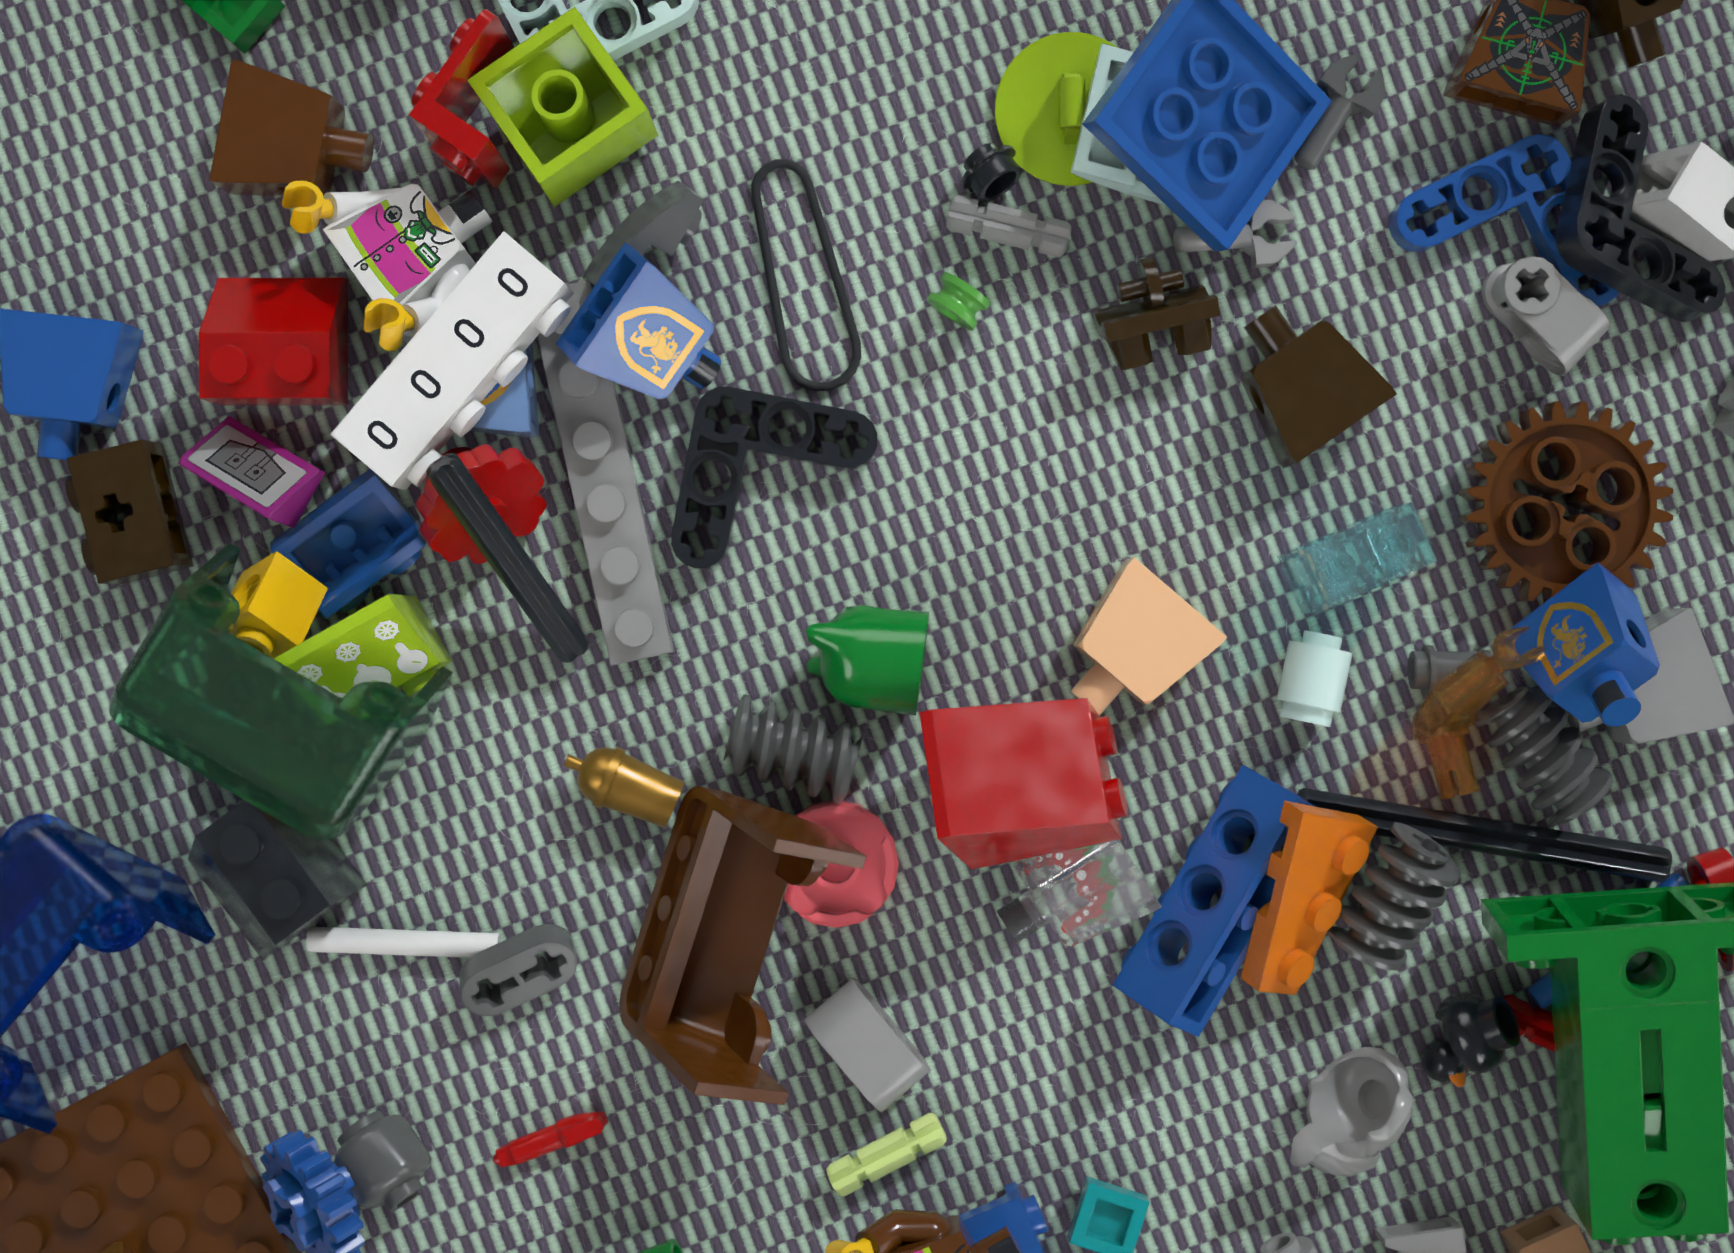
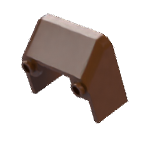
M702 786L691 788L681 802L622 985L619 1011L625 1028L694 1095L785 1105L789 1093L759 1066L762 1054L766 1052L770 1044L771 1026L763 1008L751 998L788 883L801 887L812 885L824 873L829 863L863 869L867 856L814 822L722 790Z

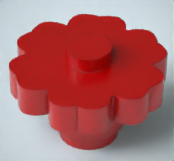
M485 444L474 449L456 447L441 455L454 453L460 458L515 537L528 535L536 529L539 517L543 514L547 505L539 492L544 484V478L533 462L524 457L519 449L515 447L508 448L497 454L492 446ZM428 478L423 488L424 493L420 495L416 502V508L424 519L420 526V532L430 548L440 553L447 562L458 561L466 555L475 564L487 562V559Z

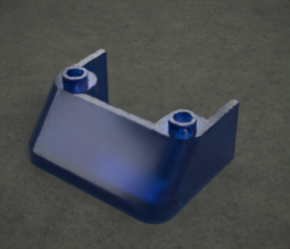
M34 814L12 824L0 838V1038L80 943L99 952H120L137 944L152 926L159 922L208 945L216 934L185 880L52 815ZM0 1043V1117L50 1134L56 1127L57 1122L32 1063L19 1058L14 1049Z

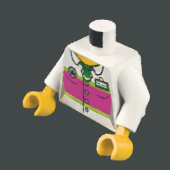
M294 181L286 186L282 200L284 208H294L290 218V225L298 233L307 234L317 228L319 219H324L325 223L328 224L323 229L373 300L366 306L363 330L371 333L373 330L380 329L379 345L387 351H396L401 347L403 339L408 344L476 263L461 243L493 222L471 190H468L446 207L437 211L418 184H409L403 188L364 192H327L323 196L321 190L313 183Z

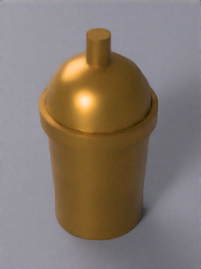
M607 747L597 748L589 752L584 760L568 754L564 766L578 772L577 783L579 790L587 799L593 802L592 806L599 809L603 806L666 828L685 781L670 776L626 754V750L620 747H616V749Z

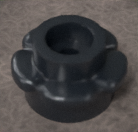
M987 143L974 150L964 162L966 172L961 181L964 189L974 192L982 202L995 200L1005 194L1016 184L1022 174V169L1013 159L1016 155L1015 149L1010 145H1003L998 149L994 143Z

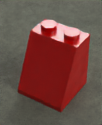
M1088 698L931 709L919 712L937 839L971 870L1122 839L1118 818L1128 816L1127 802L1120 778L1111 779L1107 756L1117 754L1115 735L1109 717L1100 718Z

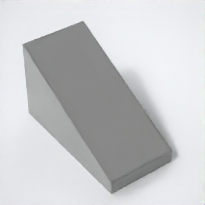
M1453 1217L1375 1228L1376 1237L1385 1247L1402 1253H1467L1463 1227Z

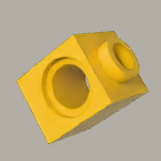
M276 551L241 573L212 631L232 644L234 650L242 657L256 661L266 667L273 663L272 659L304 641L328 588Z

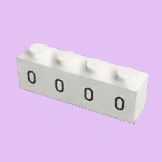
M503 231L330 435L391 487L406 490L411 483L416 487L421 486L429 478L426 473L428 466L442 457L438 452L454 433L459 437L464 436L480 420L486 410V407L480 402L497 383L502 387L507 386L521 372L528 361V356L523 352L539 333L548 337L566 319L571 310V306L566 302L574 293L561 279Z

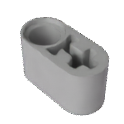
M854 977L804 1019L807 1027L821 1046L864 1097L880 1112L888 1108L931 1071L928 1063L913 1043L868 990Z

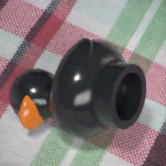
M1459 992L1447 997L1440 1003L1435 1012V1018L1442 1021L1446 1038L1435 1039L1426 1045L1422 1052L1421 1064L1431 1079L1441 1083L1452 1082L1458 1088L1463 1087L1466 1082L1465 1068L1474 1073H1487L1498 1067L1504 1056L1505 1049L1515 1047L1520 1042V1029L1512 1008L1505 999L1499 996L1484 1000L1482 997L1469 992Z

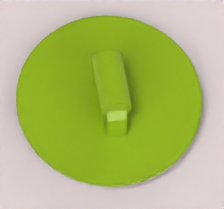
M1062 32L1043 37L1024 48L1012 60L1001 78L995 100V121L1003 145L1012 146L1016 151V155L1013 157L1016 163L1025 172L1041 181L1061 186H1079L1093 183L1070 173L1099 47L1102 44L1117 47L1101 37L1082 32Z

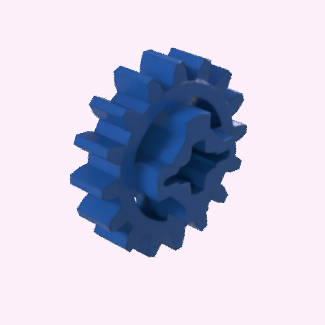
M297 1130L294 1133L291 1131L263 1148L265 1154L260 1156V1161L267 1170L262 1174V1178L265 1181L263 1189L269 1198L272 1211L269 1216L279 1234L284 1233L294 1242L299 1252L305 1250L306 1253H361L359 1248L365 1245V1241L359 1230L364 1228V1225L359 1218L361 1212L357 1207V1202L351 1189L355 1184L345 1166L337 1167L331 1160L328 1152L325 1150L319 1151L316 1139L312 1136L306 1139L302 1130Z

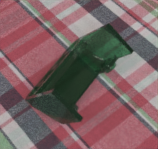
M229 543L174 590L117 681L109 704L110 716L126 732L300 833L316 839L337 838L350 828L421 745L453 672L442 666L414 698L386 682H362L352 687L343 698L338 697L230 634L236 626L240 614V606L236 598L227 591V587L241 549Z

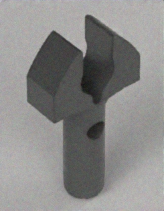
M1360 54L1344 57L1331 63L1316 84L1332 102L1295 154L1297 164L1306 170H1315L1348 117L1360 114L1369 120L1385 98V84L1381 68H1378L1372 74L1363 92L1355 93L1349 99L1345 97L1347 92L1346 76L1360 58Z

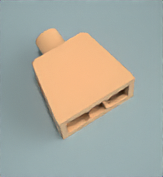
M1135 557L1128 558L1117 570L1074 643V646L1094 664L1070 692L1078 699L1088 698L1099 716L1122 689L1140 703L1147 705L1218 648L1227 636Z

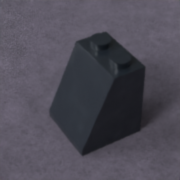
M292 784L249 796L196 835L188 857V861L262 961L269 958L368 885L297 788Z

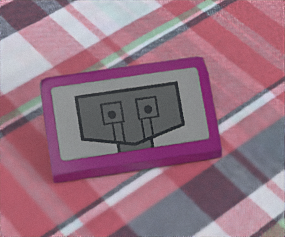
M230 416L226 417L191 447L178 462L180 466L264 517L291 528L296 527L325 474L321 469Z

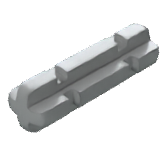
M961 195L954 196L951 200L946 219V228L952 232L968 236L971 235V231L979 232V238L1025 250H1029L1030 245L1039 247L1038 253L1054 257L1063 256L1067 250L1071 235V224L1067 221L1047 217L1045 221L1037 220L1038 214L990 202H988L987 207L978 205V199Z

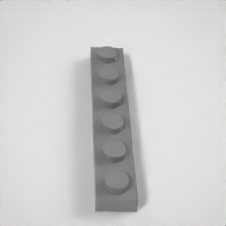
M590 280L566 284L574 293L566 302L571 306L568 316L551 335L545 337L539 333L537 338L610 665L613 666L675 652L615 382L577 367L556 345L557 340L594 288Z

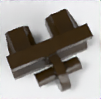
M1153 257L1137 261L1138 279L1117 284L1121 302L1138 298L1143 299L1092 311L1095 328L1108 343L1113 358L1121 370H1129L1153 362L1148 333L1166 328L1170 330L1173 351L1177 355H1191L1210 350V318L1220 316L1218 297L1215 294L1209 296L1204 285L1163 294V292L1183 288V275L1180 269L1159 274Z

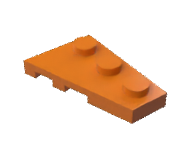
M1284 800L1279 822L1289 828L1283 852L1280 850L1272 852L1266 874L1275 880L1270 902L1266 903L1256 913L1241 979L1259 992L1297 995L1300 986L1308 980L1313 971L1314 958L1327 931L1336 923L1340 916L1341 902L1355 873L1363 867L1368 858L1369 844L1378 827L1360 815Z

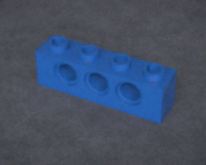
M1242 765L1236 777L1222 790L1218 800V807L1204 831L1190 844L1186 853V861L1172 885L1158 898L1154 907V915L1139 941L1125 954L1121 964V971L1112 986L1167 1024L1199 1037L1246 958L1256 913L1271 900L1275 880L1266 874L1271 853L1279 850L1283 852L1289 828L1279 822L1284 800L1310 806L1314 805ZM1255 832L1252 845L1242 853L1245 840ZM1222 887L1219 901L1210 908L1212 896ZM1186 943H1189L1186 957L1178 964L1180 950Z

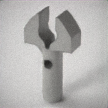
M1263 200L1229 249L1240 248L1251 257L1252 268L1272 267L1294 248L1297 241L1271 244L1267 243L1261 236L1253 235V233L1257 232L1262 225L1267 223L1273 225L1290 224L1295 219V216L1277 202ZM1178 227L1175 229L1173 244L1177 252L1212 250L1189 227Z

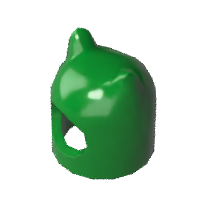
M857 605L846 607L828 623L811 624L806 629L807 640L819 648V654L812 656L807 662L808 672L822 678L825 687L833 698L850 707L916 716L929 612Z

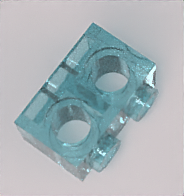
M1412 502L1392 505L1277 556L1302 613H1320L1437 562Z

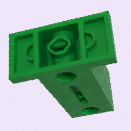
M1734 882L1481 899L1482 925L1507 962H1515L1517 966L1528 969L1550 967L1561 1184L1591 1239L1601 1240L1612 1245H1629L1643 1237L1668 1236L1677 1241L1695 1242L1705 1239L1707 1234L1729 1233L1717 949L1734 955Z

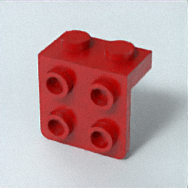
M484 9L475 20L472 18L466 19L456 30L449 45V51L452 53L437 74L435 72L428 73L415 89L411 99V104L414 108L409 113V116L432 143L429 149L443 160L441 164L471 186H474L480 178L497 189L509 172L510 167L492 141L466 123L481 102L467 80L515 48L498 16L488 9Z

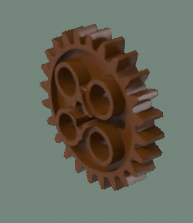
M1560 401L1545 404L1543 419L1534 408L1519 412L1521 428L1510 420L1496 426L1503 443L1491 439L1479 443L1478 447L1481 452L1489 459L1487 463L1474 462L1466 465L1465 470L1479 479L1478 486L1459 490L1461 497L1475 502V510L1459 516V522L1477 524L1479 530L1477 534L1465 542L1466 547H1486L1488 553L1481 560L1478 567L1480 570H1490L1500 566L1503 570L1496 584L1500 589L1510 588L1521 581L1519 589V600L1534 601L1542 591L1543 603H1545L1597 562L1629 588L1635 586V582L1629 567L1638 570H1651L1654 566L1651 559L1643 551L1645 547L1666 546L1667 541L1653 531L1655 523L1672 521L1674 516L1667 511L1657 509V500L1674 493L1673 488L1655 486L1653 477L1667 468L1666 462L1647 464L1643 457L1650 451L1654 442L1652 439L1632 444L1629 439L1636 424L1632 420L1611 428L1613 413L1611 408L1607 407L1597 410L1590 420L1586 401L1571 404L1566 415ZM1543 447L1552 450L1558 458V473L1552 480L1544 477L1538 469V454ZM1602 472L1610 474L1617 485L1616 497L1610 504L1604 502L1597 492V481ZM1520 480L1529 488L1545 496L1567 494L1566 503L1569 506L1589 513L1605 515L1614 519L1617 526L1615 530H1611L1602 522L1585 514L1564 516V506L1552 500L1532 495L1528 496L1518 492L1514 488V482ZM1520 506L1529 509L1534 516V531L1527 539L1520 537L1513 527V515ZM1580 530L1589 535L1593 544L1592 555L1584 564L1577 560L1572 550L1573 538Z

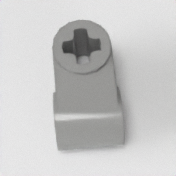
M1530 256L1519 259L1514 263L1498 266L1487 275L1483 282L1481 294L1483 303L1489 313L1494 315L1522 343L1525 350L1536 362L1558 376H1565L1610 328V322L1603 311L1590 299L1580 294L1555 269L1553 264L1544 258ZM1518 278H1522L1525 282V285L1522 287L1520 291L1524 300H1519V298L1516 295V293L1521 288V284L1517 280Z

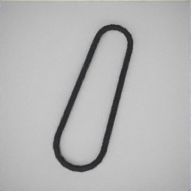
M774 159L764 164L755 173L751 184V198L780 357L788 376L799 386L814 392L832 391L845 385L856 373L861 360V340L815 188L808 171L799 163L789 159ZM786 168L792 170L802 180L852 343V358L848 368L840 377L829 382H814L804 378L795 370L790 359L760 192L763 178L775 169Z

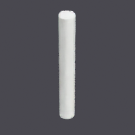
M310 926L307 932L306 948L308 952L470 958L476 953L500 943L501 934Z

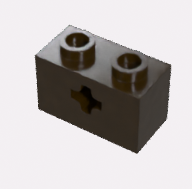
M141 439L67 458L71 475L66 477V492L73 509L77 513H81L86 537L81 541V552L87 569L91 574L96 575L98 584L121 585L194 567L163 444ZM126 504L131 505L133 515L124 518L123 525L119 524L117 514L126 511Z

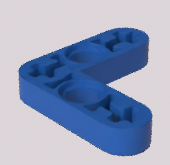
M1536 134L1528 136L1418 189L1395 205L1390 214L1389 230L1391 237L1397 245L1407 251L1422 252L1517 207L1540 257L1553 264L1555 269L1580 294L1600 307L1609 303L1619 293L1601 282L1595 285V291L1592 288L1581 291L1576 279L1581 278L1584 274L1565 263L1558 252L1556 237L1548 230L1546 223L1547 215L1552 207L1562 206L1572 164L1561 143L1549 135ZM1529 154L1533 159L1543 156L1547 161L1548 167L1540 173L1541 179L1536 173L1526 176L1522 171L1521 165L1529 159ZM1481 177L1492 186L1494 197L1488 209L1483 211L1474 210L1464 202L1462 186L1467 178ZM1557 184L1560 185L1563 192L1554 194L1537 205L1535 196L1546 189L1548 191ZM1440 190H1444L1445 197L1439 193ZM1446 202L1450 213L1427 227L1429 237L1426 236L1422 229L1411 232L1406 221L1414 215L1412 206H1415L1421 214ZM1454 218L1459 221V225L1454 224Z

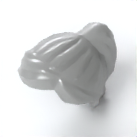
M1362 1047L1335 1059L1320 1074L1310 1079L1307 1085L1309 1095L1306 1100L1308 1123L1293 1138L1290 1157L1291 1164L1296 1167L1306 1168L1311 1163L1324 1173L1348 1177L1375 1168L1380 1152L1400 1138L1401 1133L1405 1130L1407 1123L1413 1115V1096L1409 1091L1408 1072L1398 1057L1381 1048Z

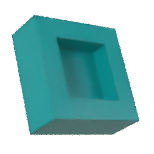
M1086 1176L1067 1235L1069 1243L1098 1253H1134L1150 1203L1147 1195Z

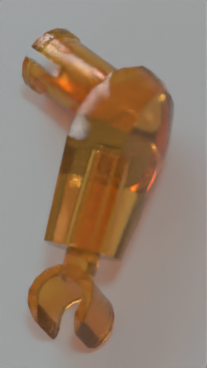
M1528 626L1509 629L1499 633L1493 641L1492 656L1488 657L1485 653L1478 651L1461 663L1433 687L1414 714L1412 719L1413 740H1418L1419 745L1426 744L1439 790V800L1454 798L1455 795L1459 794V791L1462 796L1481 790L1476 781L1464 735L1469 734V727L1475 725L1478 711L1509 684L1502 673L1504 670L1532 665L1540 661L1544 656V646L1532 648L1522 656L1518 654L1515 647L1516 639L1529 629ZM1453 771L1455 772V776H1456V780H1457V783H1458L1459 791H1458V788H1457V784H1456V781H1455V777H1454Z

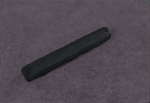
M448 453L432 462L426 470L430 482L561 662L569 663L576 659L577 656L584 654L589 647V642L585 638L584 633L460 458L454 453Z

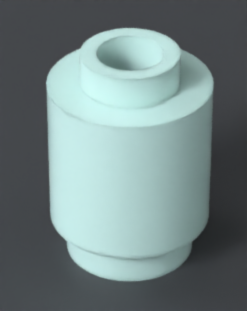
M1304 630L1302 642L1289 640L1277 700L1283 701L1280 717L1331 727L1333 713H1340L1353 654L1340 650L1342 638Z

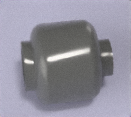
M375 1111L356 1121L338 1137L337 1141L341 1147L335 1154L334 1163L339 1168L345 1166L355 1184L351 1189L356 1202L361 1207L372 1209L387 1204L390 1211L393 1212L404 1207L423 1192L424 1187L419 1180L427 1173L431 1164V1156L408 1120L403 1116L396 1114L384 1116L382 1111Z

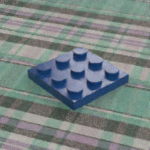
M1171 0L1082 125L1214 252L1229 250L1332 100L1235 0Z

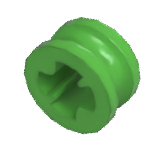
M944 272L940 278L942 289L937 293L931 292L926 300L933 308L954 323L973 331L978 324L975 320L976 313L981 310L987 311L991 302L964 280Z

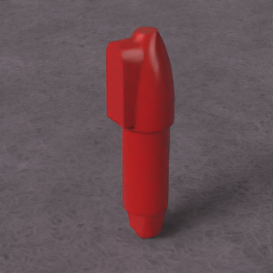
M589 1112L565 1117L556 1121L555 1124L511 1140L509 1143L496 1149L493 1162L496 1165H500L501 1168L520 1165L563 1147L569 1148L582 1143L588 1138L600 1134L609 1123L608 1117L605 1112Z

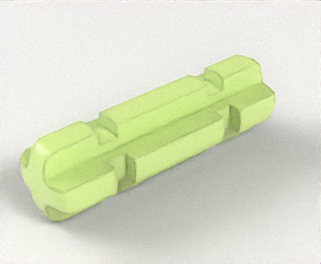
M927 1113L910 1122L911 1128L904 1131L900 1127L856 1151L857 1156L851 1158L848 1154L832 1162L826 1171L835 1192L839 1196L845 1197L864 1186L863 1181L869 1179L872 1183L916 1160L917 1153L923 1151L926 1155L946 1143L947 1137L937 1116L934 1113Z

